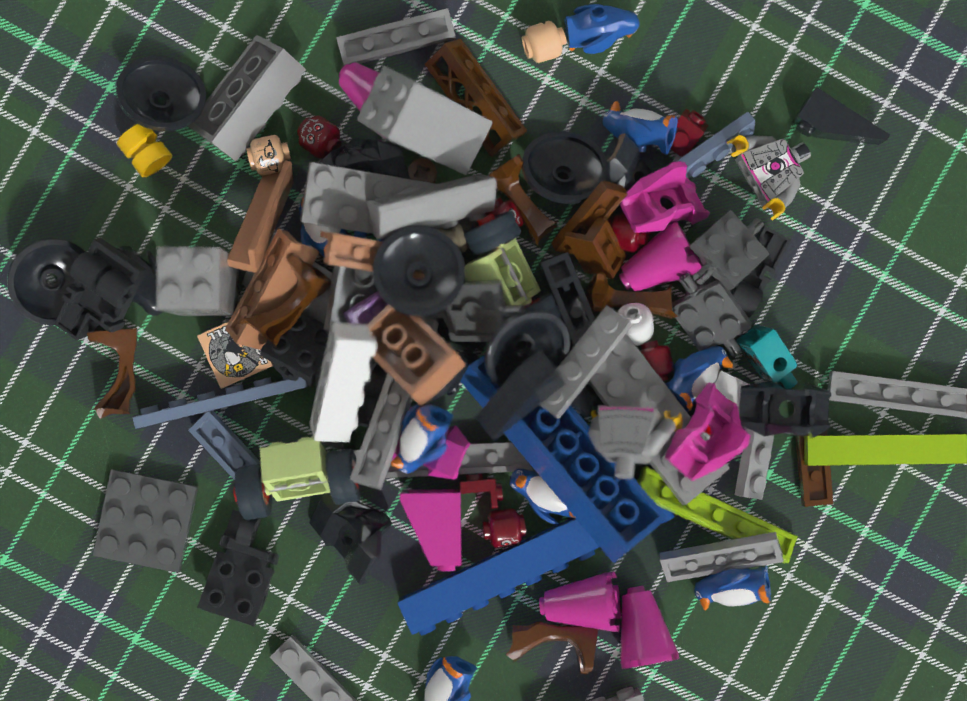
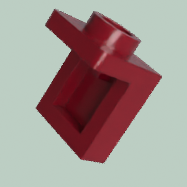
M685 109L678 118L676 136L671 150L681 158L690 152L708 128V125L705 123L706 119L695 110L689 111Z
M483 473L466 474V479L460 480L461 494L490 491L492 509L498 508L497 501H503L502 484H496L495 477L483 478Z

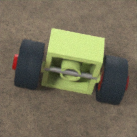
M507 211L495 217L491 213L477 220L478 225L464 233L472 253L480 255L465 264V281L501 280L503 296L507 306L523 305V310L525 311L544 310L559 318L561 312L551 293L531 299L541 290L515 238L521 233V229L513 213Z
M304 437L299 439L298 442L287 444L275 442L270 444L269 447L260 448L261 464L239 467L235 472L234 498L245 520L269 516L272 510V496L278 502L331 493L335 504L357 502L361 499V484L355 483L350 479L357 461L353 450L348 448L327 453L322 443L314 441L312 437Z

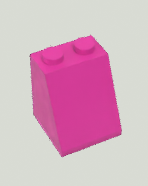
M461 489L403 490L400 493V501L430 565L437 566L438 571H454L455 566H461L462 561Z

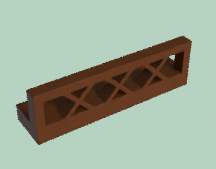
M461 38L445 43L424 64L449 99L472 110V105L478 106L482 111V116L493 122L490 129L496 130L502 140L495 146L489 138L488 131L482 145L491 157L498 154L510 142L521 138L527 132V129ZM442 57L449 65L448 75L443 74L436 65ZM456 82L462 83L465 87V98L459 97L456 93Z

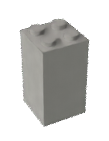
M383 66L380 74L377 75L374 86L366 102L362 105L361 113L357 119L385 138L464 175H467L493 123L472 110L386 66Z
M158 247L157 310L180 316H232L239 304V269L228 266L227 258L230 253L221 248Z

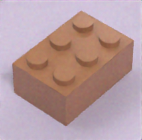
M387 305L368 324L372 338L376 339V352L371 357L421 407L425 406L465 366L458 354L420 317L402 314Z

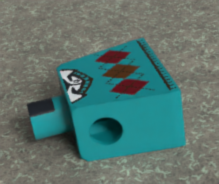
M756 324L736 340L742 348V353L763 379L774 383L777 382L784 389H791L797 384L798 381L791 373L798 366L797 362L774 329Z

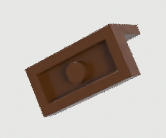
M597 217L586 235L568 231L564 235L585 273L594 275L596 271L604 272L606 278L613 279L627 257L620 248L618 239L607 219Z

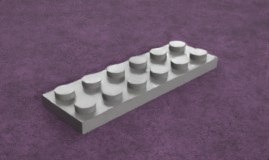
M309 162L300 221L373 233L366 201L436 184ZM468 218L457 220L464 233L477 226V220L469 221ZM436 225L430 228L438 229L441 227L440 225ZM466 241L467 249H470L469 244Z
M627 334L624 335L587 382L607 407L656 408L662 416V420L666 410L670 411L671 417H676L679 413H682L683 426L681 429H685L691 420V417ZM675 431L659 452L652 456L650 464L682 505H686L730 469V467L725 464L718 470L691 481L664 458L674 438ZM700 433L703 440H708L703 433Z

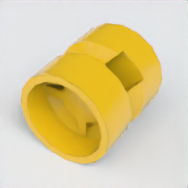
M136 124L118 139L117 146L127 158H133L132 165L141 177L144 178L162 169L172 159V154L163 142L156 141L157 134L152 129Z

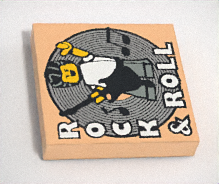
M228 322L197 336L221 389L274 366L271 361L261 357L259 349L236 344L225 330Z

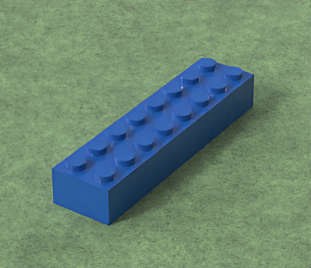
M485 355L469 365L460 381L482 408L500 389L487 373ZM539 405L504 434L610 560L615 563L668 517L634 478L622 479L615 476L616 462L607 461L596 450L588 434L589 425L571 405H569L559 419Z

